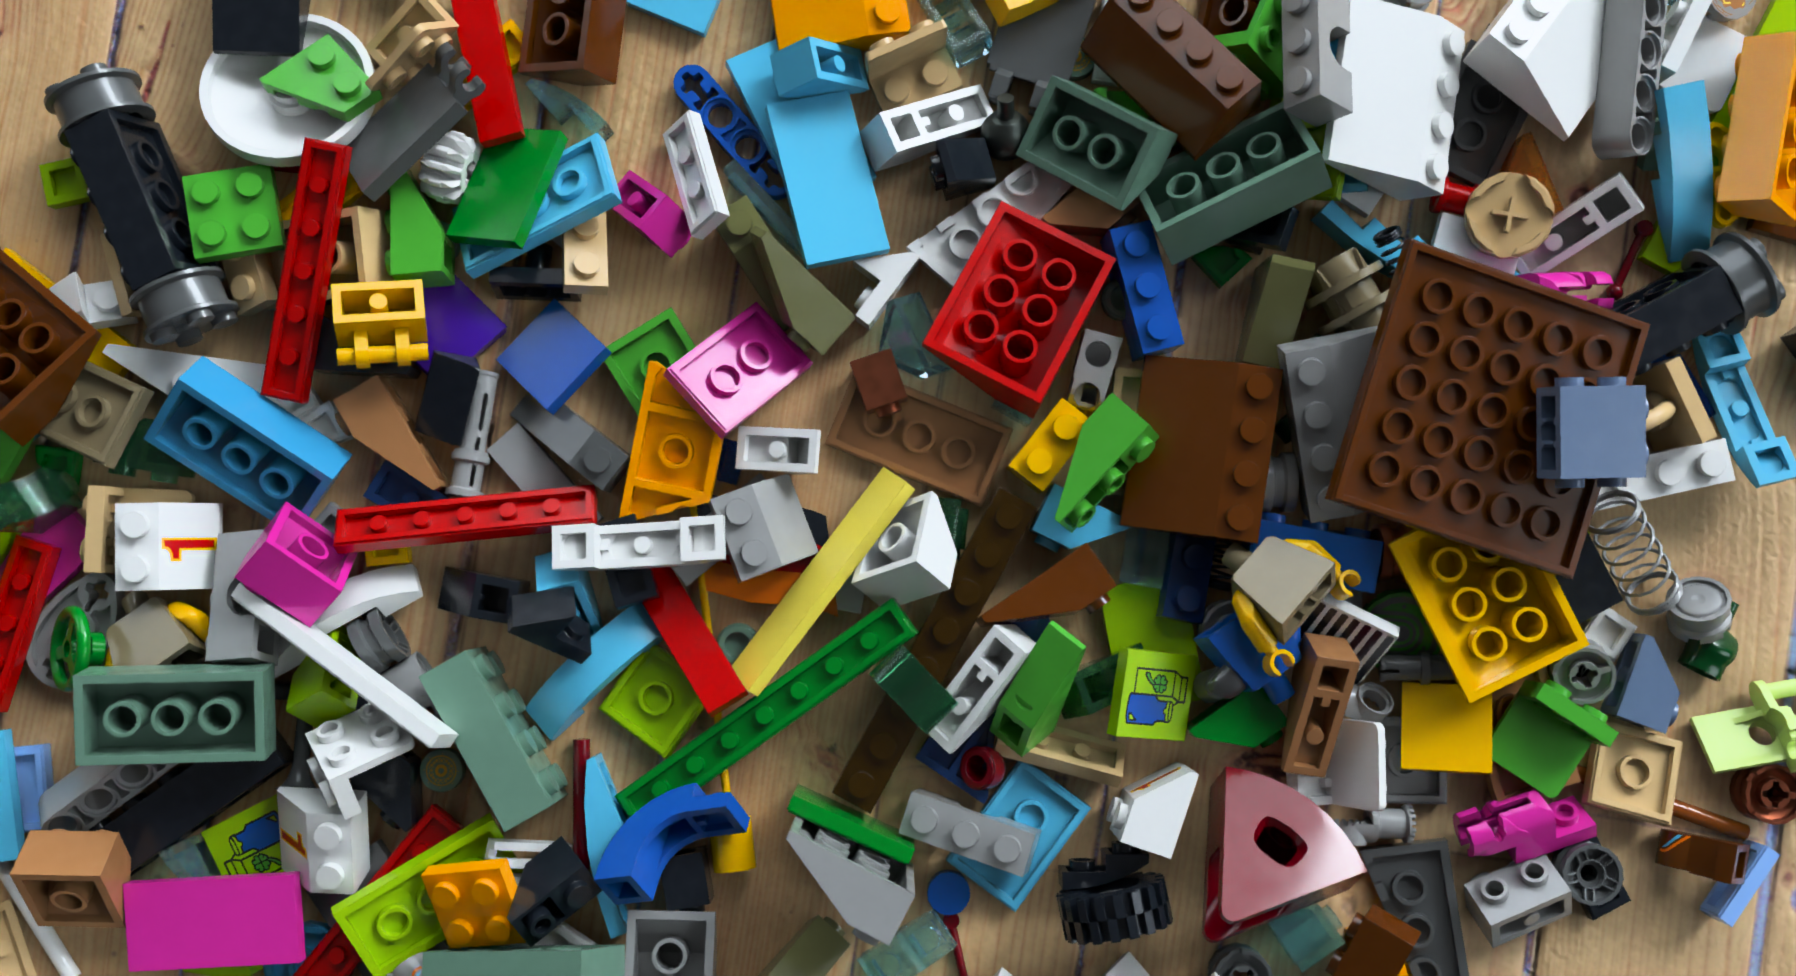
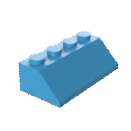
M204 356L178 378L143 438L269 520L273 519L286 501L310 517L353 455Z

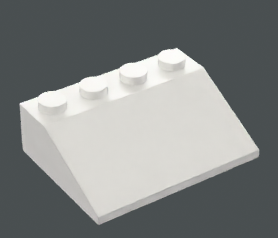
M1349 0L1350 34L1338 39L1336 61L1340 66L1352 73L1353 113L1326 124L1322 153L1324 163L1399 201L1443 195L1445 179L1449 171L1448 156L1451 136L1454 131L1453 118L1456 96L1460 87L1459 73L1462 53L1465 49V31L1439 15L1381 0Z
M1508 0L1464 58L1463 62L1561 140L1565 141L1596 99L1606 0Z

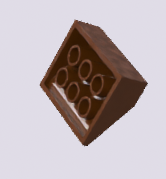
M1 249L0 429L24 447L57 416L102 335Z
M1145 355L1136 413L1150 424L1160 437L1156 440L1155 448L1150 456L1140 463L1136 462L1127 472L1119 525L1225 543L1237 542L1244 546L1258 544L1283 369L1241 362Z

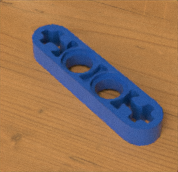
M694 64L680 68L675 74L673 81L674 90L679 101L687 110H692L701 115L704 129L762 195L771 200L786 198L785 187L779 188L777 185H772L769 188L766 186L769 182L768 176L761 167L758 168L756 173L752 171V169H755L764 162L767 155H770L758 128L704 68ZM689 77L694 82L700 78L702 79L700 82L701 90L709 100L706 101L701 110L697 109V107L702 106L699 96L692 90L684 93L687 89L684 81ZM713 93L717 94V96L710 98ZM717 107L729 109L733 114L730 124L722 128L714 127L709 122V115L713 109ZM744 138H752L759 143L760 151L756 157L744 159L736 152L737 144ZM773 158L767 160V166L776 175L779 174Z

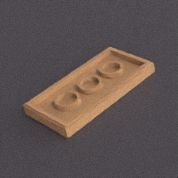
M852 375L825 445L879 467H885L891 472L982 508L1013 428L904 385L908 399L906 402L900 403L902 411L883 418H877L876 412L867 415L854 375Z

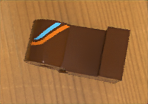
M1661 828L1655 863L1689 871L1691 874L1731 885L1744 884L1750 845Z

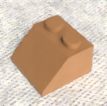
M65 829L30 830L10 872V876L37 925L126 928L123 884L130 881L131 857L120 833L103 829L96 831H68Z

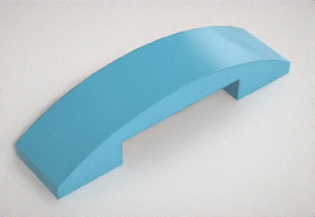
M1720 331L1706 337L1701 334L1692 339L1695 362L1709 409L1722 438H1726L1728 450L1742 472L1756 488L1796 479V460L1786 437H1775L1745 367V364L1751 357L1741 334L1729 335Z
M642 603L627 608L590 638L592 654L582 664L567 659L543 684L526 706L527 713L551 741H554L585 712L582 708L642 652H650L649 649L652 646L658 645L663 640L662 635Z

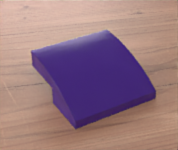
M455 275V285L423 288L428 342L419 343H428L429 360L413 362L427 375L433 350L476 358L506 333L507 326Z

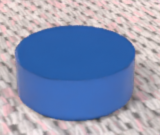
M947 869L937 872L928 883V901L932 908L940 914H958L967 906L970 899V888L966 878L955 870Z

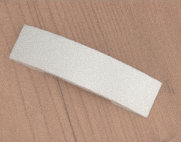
M724 515L681 517L680 521L599 526L595 523L552 526V570L648 569L726 560Z
M413 564L396 565L368 571L348 578L340 595L313 625L325 634H328L375 607L387 617L423 597L416 567ZM281 635L278 666H275V678L300 665L307 656Z

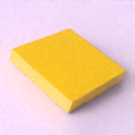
M1402 682L1401 770L1492 775V693L1472 703H1467L1458 684L1430 683L1429 685H1420V683Z

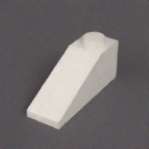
M981 84L880 112L860 131V136L874 171L877 172L910 162L935 151L936 141L965 138L979 132L984 120L993 113V110Z
M1622 172L1616 173L1556 213L1553 217L1552 229L1548 238L1536 250L1519 257L1517 269L1521 274L1546 273L1642 212L1645 208L1644 203Z
M994 624L919 726L949 754L954 753L997 709L1000 700L1036 642L1015 624Z

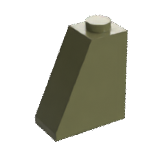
M1272 254L1255 268L1235 362L1280 369L1276 345L1293 342L1316 263Z
M817 915L804 924L758 976H825L851 944L843 938L845 932L834 920L829 917L823 919Z

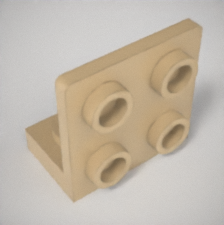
M930 19L922 21L911 27L908 35L896 40L893 37L883 38L872 44L869 48L870 51L865 53L867 81L881 112L963 88L960 77L946 49L948 27L944 19L935 23Z

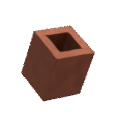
M891 348L850 362L867 415L876 412L877 418H883L902 411L900 403L906 402L908 397Z

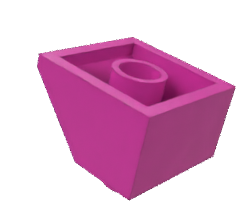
M286 501L246 554L234 578L242 582L250 592L262 595L288 614L311 627L342 592L358 552L338 554L333 547L334 534Z

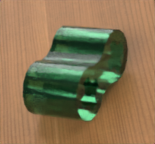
M902 643L869 673L876 683L927 735L959 705L958 701Z

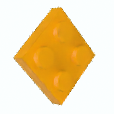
M507 858L429 865L422 873L421 878L449 949L526 943L507 919L518 887Z

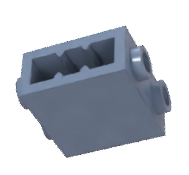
M1584 377L1555 378V387L1536 388L1537 478L1555 479V488H1584L1585 479L1597 478V487H1627V478L1646 477V465L1649 460V448L1646 444V419L1649 414L1646 385H1626V377H1597V386H1584Z

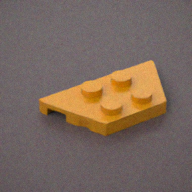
M654 360L649 361L619 518L633 513L636 514L637 519L653 515L658 516L677 509L709 503L713 495L724 438L721 439L663 376L667 368Z

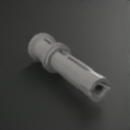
M480 369L461 445L451 453L454 467L451 484L449 487H445L444 494L455 497L484 495L480 490L484 468L490 464L491 459L489 458V453L485 452L492 418L497 381L500 376L498 373Z

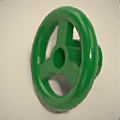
M74 605L67 606L58 615L53 627L50 643V668L53 680L59 690L70 693L73 692L72 676L90 666H101L106 653L104 634L102 632H90L86 614L80 607ZM64 661L67 662L70 673L69 679L66 674Z

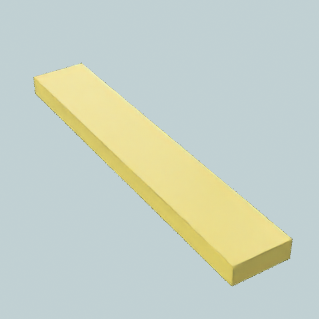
M885 467L880 470L732 664V668L749 692L757 697L761 694L913 494L915 488Z

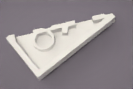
M109 343L102 351V353L167 395L171 392L178 378L202 357L199 355ZM206 357L261 394L266 364Z

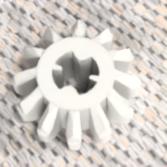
M454 130L448 131L420 160L421 170L418 177L421 180V191L426 193L428 197L436 199L437 202L459 205L480 157L481 149L479 143H476L474 138L465 136L464 133Z

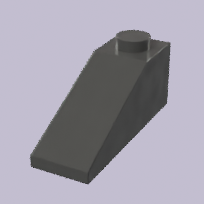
M527 392L510 413L515 420L602 491L611 493L628 471L631 455L565 403L552 415Z

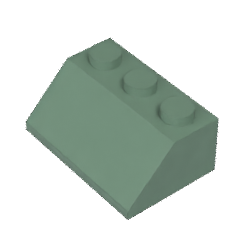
M1052 75L1016 155L1105 203L1124 211L1160 174L1178 134L1075 82Z

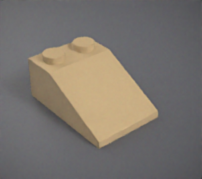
M362 206L342 209L325 305H332L331 284L396 281L388 274L385 266V252L390 250V235L385 225L386 210ZM291 219L283 221L286 244ZM285 250L266 253L277 293ZM276 303L265 308V310L274 311Z

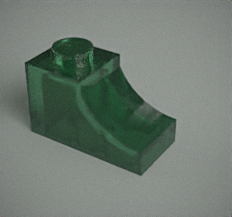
M39 468L27 476L0 484V532L44 533L82 507L83 502L77 494L80 491L77 482L65 471Z
M1140 642L1126 648L1143 649V646ZM1119 651L1079 665L1061 711L1064 720L1087 716L1111 705Z

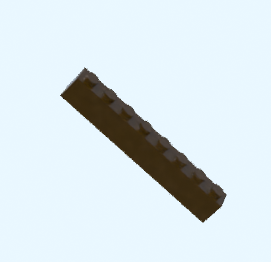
M1001 487L996 490L955 565L950 589L940 592L919 630V634L914 639L836 781L832 791L833 794L871 814L1037 511V507Z

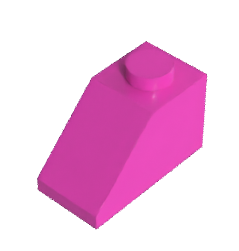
M629 170L617 184L622 203L611 208V210L650 243L672 258L678 250L682 249L689 242L691 237L685 212L665 193Z

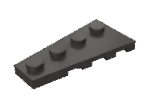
M1443 837L1417 840L1411 844L1400 842L1358 847L1384 910L1422 932L1406 960L1412 976H1469L1447 839Z

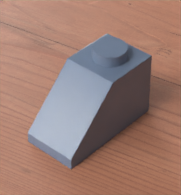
M1633 633L1619 655L1615 667L1617 679L1614 689L1603 700L1600 711L1646 730L1666 734L1668 727L1677 718L1679 711L1677 701L1680 692L1655 638L1647 634Z

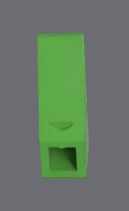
M409 169L387 190L390 195V210L385 212V225L390 235V250L385 252L386 270L396 281L422 279L423 288L455 285V245L446 236L445 228Z
M1113 393L1084 422L1079 434L1055 516V520L1071 533L1077 527H1083L1092 519L1096 512L1095 507L1106 495H1112L1122 486L1126 478L1125 474L1136 462L1140 463L1150 456L1155 448L1156 440L1160 437L1150 424Z
M1055 621L1049 622L1000 700L989 731L1021 757L1054 732L1087 646Z

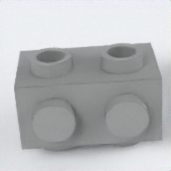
M1546 854L1518 864L1512 860L1509 865L1491 873L1483 872L1477 874L1468 883L1464 884L1466 908L1492 948L1572 914V891Z

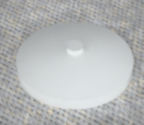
M308 14L303 50L329 34L368 77L375 72L367 50L351 31L330 19ZM213 51L202 71L199 85L201 109L219 141L230 151L248 161L274 167L300 166L305 137L347 146L364 129L373 113L375 104L351 121L346 122L329 116L324 110H313L298 104L296 98L281 92H277L276 95L268 93L263 88L259 78L291 58L283 56L215 54Z

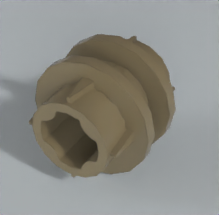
M1353 247L1315 268L1310 284V290L1314 297L1307 300L1304 306L1307 311L1319 304L1324 308L1331 322L1318 329L1322 336L1331 331L1341 333L1378 326L1389 292L1388 289L1381 293L1371 277L1373 273L1384 267L1380 260L1367 265L1357 248Z

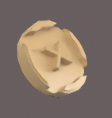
M1501 172L1485 179L1470 194L1464 208V228L1470 241L1482 253L1498 259L1518 258L1536 250L1548 238L1553 224L1554 203L1548 189L1536 178L1526 174Z

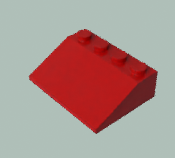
M1001 201L926 335L922 347L995 400L1034 419L1102 291L1117 258Z

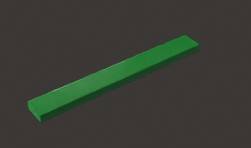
M889 599L767 686L758 697L756 695L620 791L615 795V798L628 818H630L645 804L667 791L692 783H697L702 788L919 634V632L896 599Z

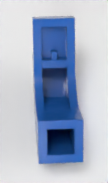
M697 783L687 784L667 791L641 807L620 827L602 855L594 881L615 905L653 901L665 866L679 850L702 838L746 833L750 817L731 792H717L706 795Z

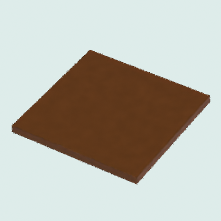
M1412 238L1404 240L1325 499L1556 576L1573 579L1601 487H1597V478L1585 479L1584 488H1555V479L1537 478L1536 388L1555 387V378L1584 377V386H1597V377H1626V385H1632L1651 324Z

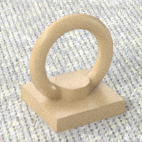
M1680 356L1652 363V369L1634 377L1632 385H1646V398L1649 403L1646 435L1654 452L1702 444L1717 437L1715 429Z

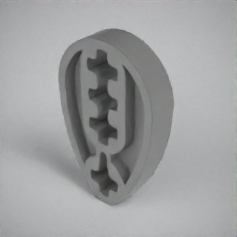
M90 573L73 582L55 596L41 612L26 661L32 673L44 684L57 688L50 668V643L55 621L60 612L67 606L74 605L80 607L87 616L90 632H102L104 634L107 653L109 646L106 632L108 627L126 616L121 605V600L125 597V591H115L114 573ZM96 584H105L104 590L109 593L108 598L97 600L99 593L94 590ZM105 653L104 661H103V663H102L101 666H104V665H105L106 653ZM64 661L65 668L68 669L67 662ZM68 669L66 674H67V677H68V679H69L70 673H69V669Z

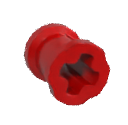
M1446 176L1444 194L1430 197L1429 211L1438 214L1440 211H1446L1464 216V208L1468 198L1480 184L1476 183L1473 187L1450 182L1449 177Z

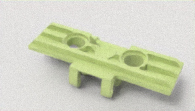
M1796 678L1772 683H1765L1763 680L1753 681L1749 684V695L1754 706L1690 718V724L1713 774L1786 762L1790 773H1796V715H1794L1791 707L1778 706L1775 701L1776 699L1796 696ZM1759 727L1766 730L1772 738V743L1762 745L1755 742L1749 734V728Z

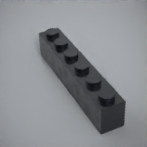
M276 727V750L265 761L194 763L184 771L181 767H178L157 781L160 788L148 796L145 792L136 795L121 806L124 811L123 814L113 821L110 817H107L88 831L103 829L120 833L131 857L130 877H132L291 765L293 751Z

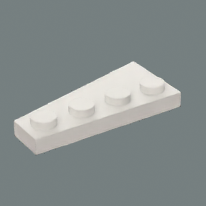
M1027 162L1005 177L995 187L972 200L969 205L936 225V228L926 235L906 246V250L908 252L913 251L919 255V261L953 289L1001 201L1041 220L1046 213L1057 205L1073 185Z

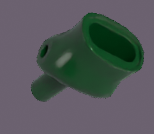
M1733 601L1731 605L1732 620L1739 607V604ZM1728 629L1723 633L1722 639L1713 643L1700 644V640L1689 639L1677 662L1706 678L1720 681L1726 667L1735 660L1738 652V641L1730 634Z

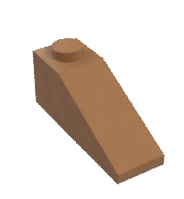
M376 375L332 400L339 411L335 414V419L347 436L352 434L353 438L434 491L445 492V487L450 486L421 433L414 430L415 423L390 379Z
M1304 632L1299 647L1302 659L1294 665L1292 671L1291 685L1296 692L1289 698L1281 769L1287 773L1325 778L1358 673L1360 661L1346 638Z

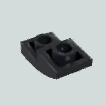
M1119 840L1112 841V847L1101 848V865H1095V860L1091 858L1069 859V865H1058L1059 884L1062 890L1095 887L1113 882L1149 863V853L1122 843Z

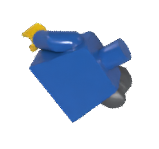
M1235 611L1193 638L1200 649L1216 666L1215 668L1200 672L1194 679L1193 691L1205 703L1214 704L1221 699H1231L1241 692H1254L1261 687L1273 705L1279 704L1295 694V689L1284 673L1291 667H1287L1283 663L1282 658L1276 656L1274 665L1280 671L1281 676L1272 677L1265 673L1262 667L1265 653H1259L1243 631ZM1301 626L1285 645L1279 641L1276 644L1278 650L1285 649L1293 654L1295 658L1294 665L1302 659L1299 650L1301 645Z

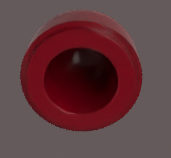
M988 746L972 747L962 757L960 764L961 776L966 785L974 790L994 788L1002 781L1005 775V761L1002 755L994 750V748ZM984 760H985L986 765H987V770H984V769L982 768V765L984 764Z

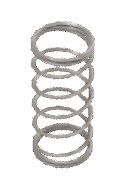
M1614 490L1605 492L1598 496L1596 505L1608 498L1617 496L1628 497L1634 501L1618 500L1599 505L1594 509L1593 514L1603 507L1620 503L1635 507L1632 516L1612 519L1599 528L1591 525L1588 528V532L1594 534V544L1597 548L1602 549V559L1606 564L1611 565L1610 574L1614 579L1618 580V589L1625 595L1627 606L1632 612L1644 616L1657 615L1670 610L1679 602L1683 594V585L1678 575L1671 568V561L1663 553V546L1658 538L1655 537V530L1647 521V516L1641 507L1640 500L1629 491ZM1627 520L1616 527L1603 529L1616 521ZM1635 521L1642 523L1639 532L1625 533L1617 536L1608 542L1606 546H1602L1598 542V535L1619 533L1629 528ZM1645 526L1649 529L1650 534L1643 533ZM1636 535L1625 544L1609 547L1618 539ZM1639 536H1646L1651 539L1648 547L1626 551L1613 562L1609 561L1606 557V550L1624 548L1636 541ZM1654 542L1658 546V549L1652 548ZM1635 551H1644L1633 560L1617 563L1618 560L1627 554ZM1648 551L1659 555L1656 563H1645L1632 567L1622 577H1618L1614 572L1615 566L1632 564L1644 557ZM1662 557L1665 560L1666 565L1660 564ZM1645 566H1653L1641 576L1625 578L1633 570ZM1656 567H1662L1667 570L1666 572H1653ZM1652 578H1664L1658 586L1650 591L1632 594L1640 583ZM1668 578L1674 581L1675 586L1672 594L1660 605L1649 609H1639L1632 605L1631 597H1642L1653 593ZM1623 582H1632L1627 591H1625L1622 587Z

